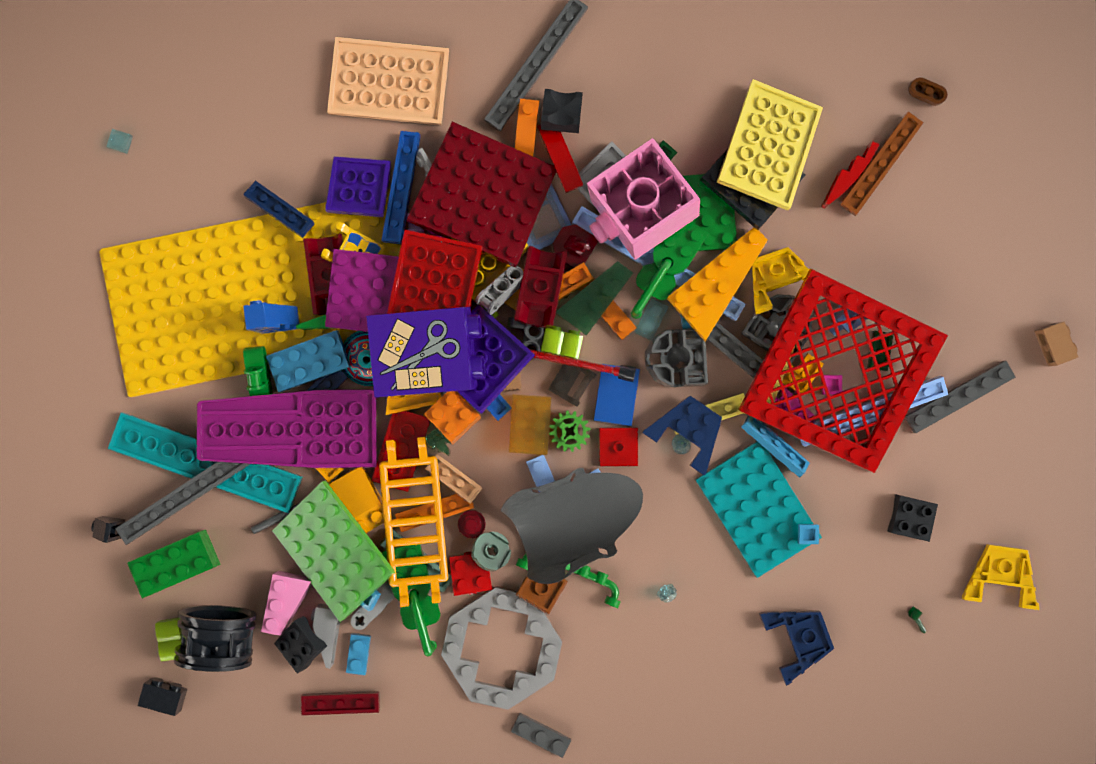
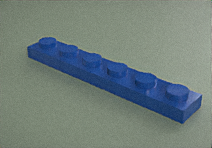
M400 132L382 235L383 243L402 245L417 161L416 156L421 137L418 132Z

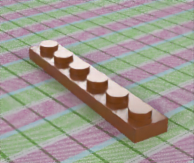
M907 112L843 199L840 206L856 216L924 122L910 112Z

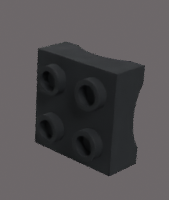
M545 89L541 130L579 133L583 92L561 93L552 89Z
M895 494L893 514L887 532L930 542L938 504Z
M305 616L294 620L274 643L297 674L307 669L312 661L327 647L326 643L313 633Z

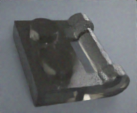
M563 364L548 390L578 407L580 398L597 374L583 367ZM580 372L585 374V377L573 397L567 395Z

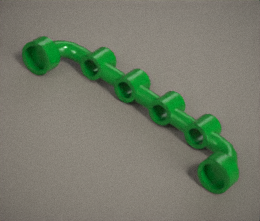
M525 553L522 559L518 558L515 565L528 570V560ZM570 564L565 568L568 571L570 570ZM587 565L573 572L610 588L611 596L607 595L604 603L617 609L619 608L621 603L618 600L619 589L613 581L608 579V574L601 571L595 574L590 571L591 567Z

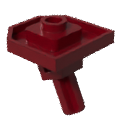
M574 224L562 227L552 245L554 253L566 251L565 264L575 268L583 262H587L599 241L593 234Z

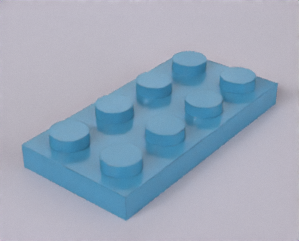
M339 330L266 356L278 392L289 390L351 367Z

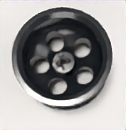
M222 605L192 606L179 610L178 617L180 619L177 622V626L181 628L182 640L181 644L175 647L174 664L181 668L205 672L235 671L251 666L256 612L246 608Z

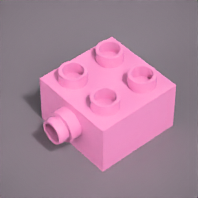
M653 138L587 183L590 200L600 213L595 218L596 222L589 226L591 232L601 244L607 241V239L611 241L618 237L634 260L699 216L700 198Z

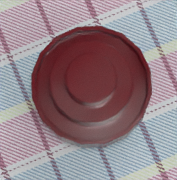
M477 510L465 511L458 520L459 532L467 538L479 537L486 528L485 517Z

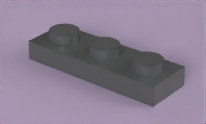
M519 713L511 729L512 733L561 758L564 757L571 743V738L522 713Z

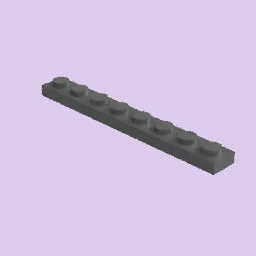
M580 0L568 1L485 117L487 123L501 132L518 108L520 98L524 99L586 13L588 10L587 5Z
M217 462L117 527L116 531L125 545L130 544L250 464Z

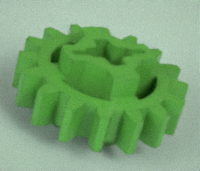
M566 411L565 416L559 413L560 419L553 418L555 425H550L554 430L549 435H554L555 437L551 441L558 442L557 448L562 445L564 452L567 448L574 452V447L580 450L581 443L587 444L584 439L590 438L586 431L591 430V428L585 426L588 420L582 421L583 415L581 414L577 417L576 411L572 415L569 414V411ZM567 418L575 419L572 423L565 424L563 422V420ZM576 424L573 429L575 434L573 436L569 435L564 439L566 436L565 428H570ZM579 424H581L583 429L582 436L578 434L577 427ZM557 427L562 429L560 439L557 436ZM568 439H575L577 441L574 444H565Z

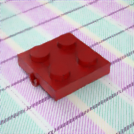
M471 551L464 552L462 555L448 557L454 596L477 594V592L492 590L490 571L484 570L476 564L471 557Z

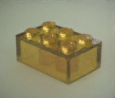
M513 394L509 453L548 454L551 397Z

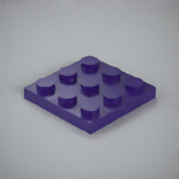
M334 156L326 212L384 217L391 162Z

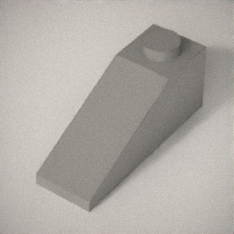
M319 604L312 610L311 620L314 621L313 629L315 635L327 645L321 654L326 668L330 669L335 660L340 622L328 605Z

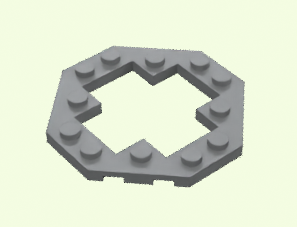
M494 587L449 617L441 656L471 702L508 710L552 682L555 678L562 639L553 628L546 614L516 596L517 591ZM491 607L527 614L528 620L525 634L543 638L536 673L517 670L513 689L475 681L479 662L461 658L468 622L487 626Z

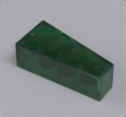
M617 261L558 309L556 315L587 336L631 278L633 272Z

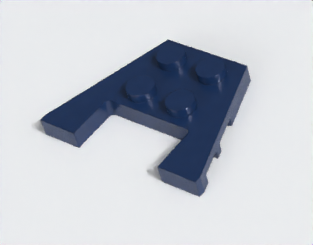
M688 396L656 420V422L644 429L642 433L656 443L667 427L679 433L700 448V451L689 466L705 476L722 417L692 396Z
M820 611L759 613L766 631L781 625L786 627L797 657V661L779 667L786 686L790 685L792 680L805 673L806 669L814 663L816 664L834 649Z

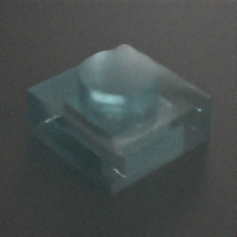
M112 129L106 147L127 154L133 136Z

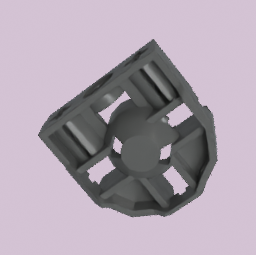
M777 294L769 298L773 305V308L769 310L771 312L770 318L765 319L761 315L754 313L742 331V335L768 351L772 341L764 338L767 333L771 338H775L788 313L786 308L791 300L794 301L795 299L794 295ZM784 312L785 316H779L777 313ZM812 321L808 322L810 332H812ZM805 327L802 331L803 334H807ZM808 337L804 338L801 342L799 341L801 349L807 342ZM796 344L793 353L797 351ZM797 355L791 357V359H790L791 364L793 363V361L795 360V358L797 357Z
M694 329L664 330L651 339L645 350V367L654 381L667 388L704 386L708 384L706 341L700 338ZM672 333H677L678 344H672ZM650 354H661V364L650 365ZM679 362H683L684 364L679 369L676 365H678ZM676 372L680 375V384H674V373Z

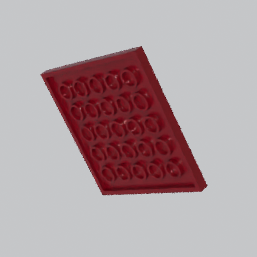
M452 121L410 211L407 222L447 239L483 246L482 254L516 268L555 176V167Z

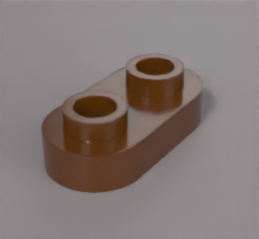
M922 77L914 79L908 88L909 94L912 97L933 106L942 104L948 96L945 87ZM915 87H919L920 92L916 91ZM933 94H936L938 96V99H935L933 97Z

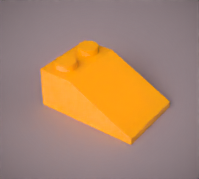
M357 467L329 483V486L365 533L384 523L382 497L363 467Z

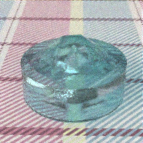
M679 434L673 438L672 448L677 454H686L691 449V442Z

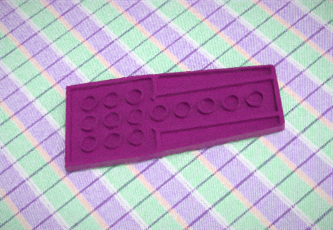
M314 390L199 401L197 403V459L201 461L308 468L377 467V420L374 390Z

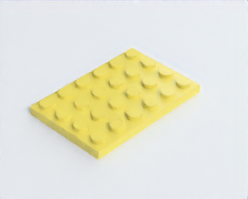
M753 79L749 85L717 183L788 211L792 206L823 107Z

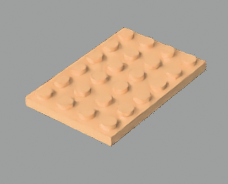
M335 37L327 113L442 126L449 48Z

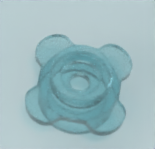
M673 584L664 585L657 592V596L660 597L661 601L667 603L675 599L677 590L673 588Z

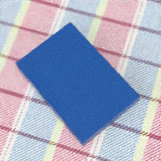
M636 369L634 382L618 379V376H614L612 373H600L594 421L632 426L640 369Z

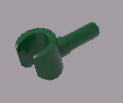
M913 606L908 611V616L917 623L922 633H926L927 630L919 619L923 613Z

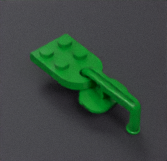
M690 222L655 246L653 251L654 263L644 265L636 277L637 286L644 292L631 310L633 318L638 319L642 316V310L651 296L658 300H666L676 287L674 275L681 274L688 268L709 235V232Z
M421 544L394 549L395 559L424 556ZM384 551L382 555L387 560V552ZM427 564L396 567L397 579L429 575ZM431 583L409 585L410 605L401 607L400 615L403 625L407 629L418 630L424 655L429 657L437 648V644L435 641H430L426 626L435 624L440 619L438 603L432 604V597L428 595ZM391 587L395 598L400 601L399 587Z

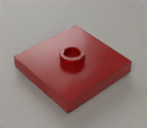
M599 428L600 466H638V428Z

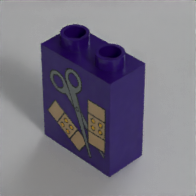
M470 307L366 316L374 397L472 390L477 387L478 379H485L484 356L475 355L473 339L482 338L481 318L479 314L471 315Z

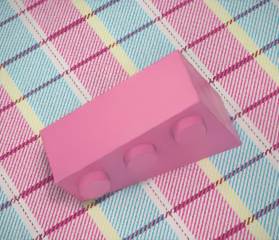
M277 571L272 575L261 632L279 636L284 633L312 585L306 576Z

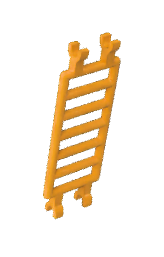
M425 437L417 438L419 458L397 460L396 441H386L388 461H383L379 464L387 561L395 570V573L389 578V585L391 587H399L400 607L410 605L408 586L431 583L432 604L440 603L439 582L448 580L438 460L435 456L428 457ZM430 464L431 476L388 480L387 469ZM432 484V496L390 500L389 488ZM434 503L435 515L401 519L391 518V508ZM436 524V535L393 539L392 527ZM437 543L438 554L395 559L394 547ZM439 562L440 574L397 579L396 567Z

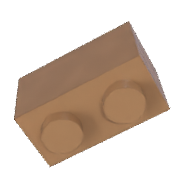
M1065 321L1034 331L1048 367L1058 366L1079 358L1077 346L1071 339V332Z

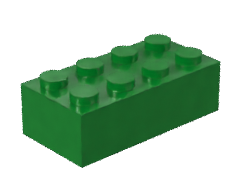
M207 530L197 532L127 563L142 599L221 565Z

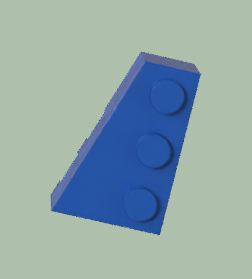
M261 300L250 301V305L243 306L246 330L266 334L298 329L296 328V325L299 324L297 306L267 304L266 302L262 303Z

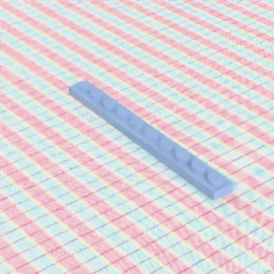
M581 206L572 224H576L593 234L589 226L596 222L595 218L598 215ZM618 237L611 241L607 239V241L603 242L634 260ZM652 248L634 261L642 266L654 263V249ZM686 269L681 274L674 275L676 286H682L695 273ZM733 297L723 314L736 321L746 304Z

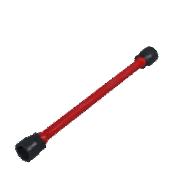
M530 350L535 354L533 358L612 373L614 376H618V379L634 382L636 367L621 365L620 367H610L608 365H598V363L593 364V362L588 363V361Z

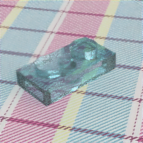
M651 298L634 333L651 341L669 306Z

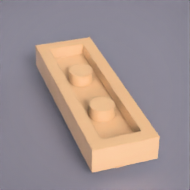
M436 454L439 481L471 504L482 490V487ZM429 464V465H427V467L425 468V470L431 474V469H430V464Z

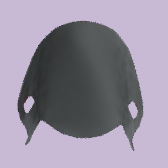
M578 468L565 478L542 486L523 489L513 494L506 500L501 508V512L505 513L513 521L521 537L528 560L527 577L541 584L557 583L597 559L614 556L617 553L615 541L630 527L641 510L643 492L640 485L628 476L616 473H585L584 468ZM575 473L576 476L572 480H570L572 475ZM531 489L539 490L540 492L536 493L533 492ZM599 549L607 550L608 554L600 553ZM570 564V570L565 574V568Z

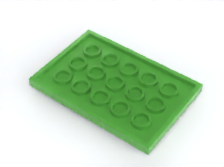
M322 481L272 530L308 580L311 581V584L339 622L345 620L395 573V570L326 481Z

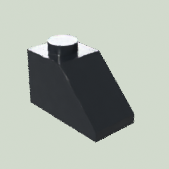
M106 516L95 518L91 526L92 537L105 543L122 539L116 528L125 523L126 519Z

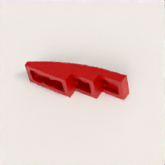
M538 125V131L565 194L583 187V182L561 132L541 130V125Z
M872 141L866 147L862 157L857 155L852 159L847 171L841 169L837 173L821 207L826 208L858 179L870 163L880 144Z

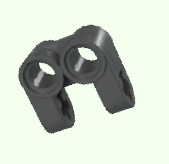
M509 317L507 327L524 330L522 344L526 347L533 345L536 347L537 352H541L544 329L538 327L540 329L539 334L531 336L529 329L533 326L524 325L514 320L513 317Z

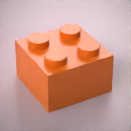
M457 391L445 393L424 413L428 420L452 445L481 419L479 413Z

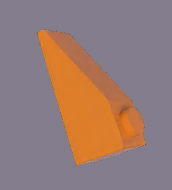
M520 98L515 149L533 156L539 101Z

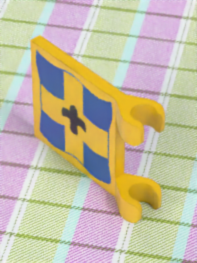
M338 222L335 227L337 232L347 235L339 250L382 254L385 246L351 229L342 222ZM323 249L321 257L332 262L333 252Z

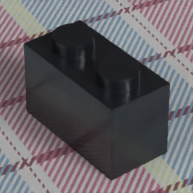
M152 678L143 684L137 706L176 716L181 712L187 688L182 687L179 683H165L161 678Z

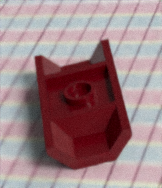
M342 233L332 237L303 239L313 315H326L332 262L323 259L321 253L323 249H328L331 252L334 249H340L343 243Z
M529 246L514 320L528 326L540 328L553 327L564 275L566 251L552 253Z

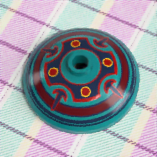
M357 331L351 334L343 343L351 367L343 369V371L353 382L363 386H373L368 332ZM364 356L370 357L369 363L364 361Z

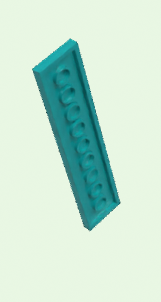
M124 412L120 413L108 446L110 450L191 479L217 463L216 461H201L197 459V438ZM250 464L216 488L289 513L303 476L273 465Z

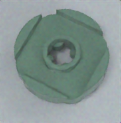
M498 532L484 533L474 541L471 557L480 568L494 572L508 563L511 557V550H509L508 546L509 542L506 537ZM493 547L496 554L489 555L487 548Z

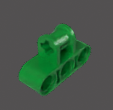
M265 346L243 349L244 374H246L248 383L246 389L249 390L250 396L273 394Z

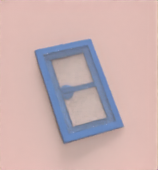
M552 183L527 240L528 246H534L539 250L551 245L562 227L572 225Z

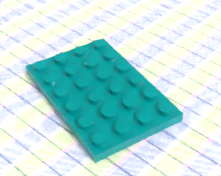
M758 441L714 467L705 476L702 475L695 479L756 578L811 545L798 544V524L814 523L768 450L761 446Z

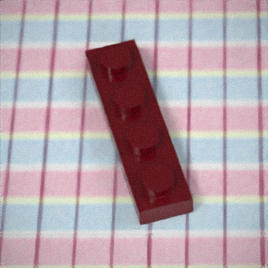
M379 691L301 695V716L380 712Z

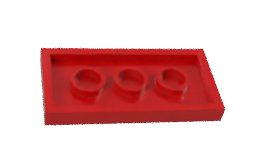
M409 411L392 414L377 460V467H375L371 481L381 484L379 464L383 461H388L386 441H396L397 460L419 458L417 438H426L430 425L427 417ZM417 466L387 469L388 480L413 478ZM410 486L396 487V489L409 492Z

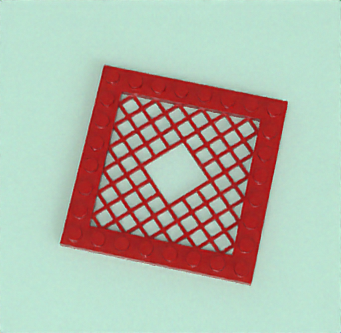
M809 269L738 410L875 473L948 335L826 275ZM830 301L841 307L832 310ZM826 302L829 311L819 314L817 304ZM814 309L816 316L809 318ZM847 309L859 315L849 318ZM843 310L846 319L836 323L834 313ZM830 315L833 324L823 327L821 318ZM864 317L876 323L866 326ZM860 318L862 328L853 331L851 321ZM817 319L820 329L810 332L808 322ZM847 323L850 332L840 335L838 326ZM881 325L892 331L883 334ZM877 326L879 336L870 339L868 329ZM804 327H805V330H806V333H807V334L801 335V333H802V331H803V329H804ZM834 328L837 337L827 340L825 330ZM864 331L866 341L857 343L854 334ZM821 332L824 342L814 345L812 335ZM894 334L896 344L887 347L885 337ZM898 334L909 339L900 342ZM851 336L853 345L844 348L842 339ZM808 337L810 347L801 350L798 340ZM881 339L883 349L874 351L871 342ZM838 340L841 350L831 353L829 343ZM915 342L919 343L917 349L915 346ZM911 343L913 352L904 355L901 346ZM795 344H796L797 351L794 352V353H791L792 350H793V348H794V346H795ZM868 344L870 353L861 356L858 347ZM825 345L827 355L818 358L815 348ZM897 347L900 356L891 359L888 350ZM855 349L865 383L830 396L819 361ZM812 350L814 359L805 362L802 353ZM885 352L887 361L878 364L875 355ZM799 355L802 364L792 367L789 358ZM912 356L907 366L905 358ZM872 357L874 366L865 369L862 360ZM901 360L904 369L894 372L892 363ZM786 362H787V365H788V368H789V369L783 370V368H784V366H785V364H786ZM816 363L819 372L809 375L806 366ZM888 365L891 374L881 377L879 368ZM803 367L806 377L796 380L793 371ZM876 370L878 378L868 381L866 372ZM790 372L792 382L783 385L780 375ZM903 373L898 383L896 376ZM820 375L822 385L813 388L810 379ZM892 377L894 387L885 389L883 380ZM778 380L780 386L773 388ZM807 380L809 390L800 392L797 383ZM879 382L882 391L872 394L870 385ZM794 385L797 394L787 397L784 388ZM866 387L869 396L859 399L857 390ZM824 388L826 397L817 400L814 391ZM781 390L784 399L774 402L771 393ZM894 391L890 400H888L887 393ZM854 392L856 400L846 403L844 394ZM811 393L813 402L804 405L801 396ZM883 395L885 404L876 407L874 398ZM841 396L843 405L834 408L831 399ZM798 398L800 407L791 410L788 401ZM870 399L872 408L863 411L861 402ZM828 401L830 410L821 413L818 404ZM785 402L787 410H784L776 405ZM857 404L860 413L850 416L848 407ZM815 405L817 415L808 417L805 409ZM885 408L881 417L879 418L877 410ZM845 409L847 418L837 420L835 412ZM802 410L804 418L799 417L793 413ZM874 412L876 421L867 424L865 415ZM832 413L834 422L824 425L822 416ZM861 417L863 426L854 428L852 419ZM819 418L821 426L810 421ZM848 421L851 430L841 433L839 424ZM876 425L872 434L870 435L868 427ZM836 426L838 434L827 429ZM865 429L867 438L858 441L856 432ZM852 434L854 442L844 436Z

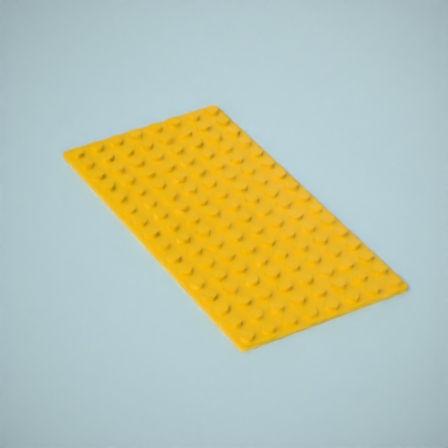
M390 189L387 191L384 217L327 213L325 210L326 202L296 208L315 223L303 238L269 214L102 248L99 253L127 395L129 397H136L242 375L245 369L243 349L248 347L265 346L267 355L335 330H339L344 343L351 334L357 331L340 328L296 329L261 334L246 330L243 306L250 305V301L257 300L267 304L297 306L299 324L323 316L313 315L303 239H318L340 234L335 230L338 222L344 223L351 229L385 246L381 255L399 257L400 244L382 242ZM342 234L343 242L347 235Z

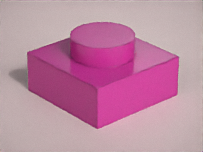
M824 375L830 395L843 391L842 375ZM824 388L821 389V395H826Z

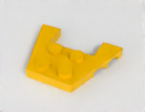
M789 247L757 257L752 265L756 315L773 308L767 292L801 280L804 281L809 271L804 262Z
M986 544L961 599L982 602L985 582L1021 587L1019 607L1039 610L1040 607L1036 600V587L1033 585V572L1028 550Z

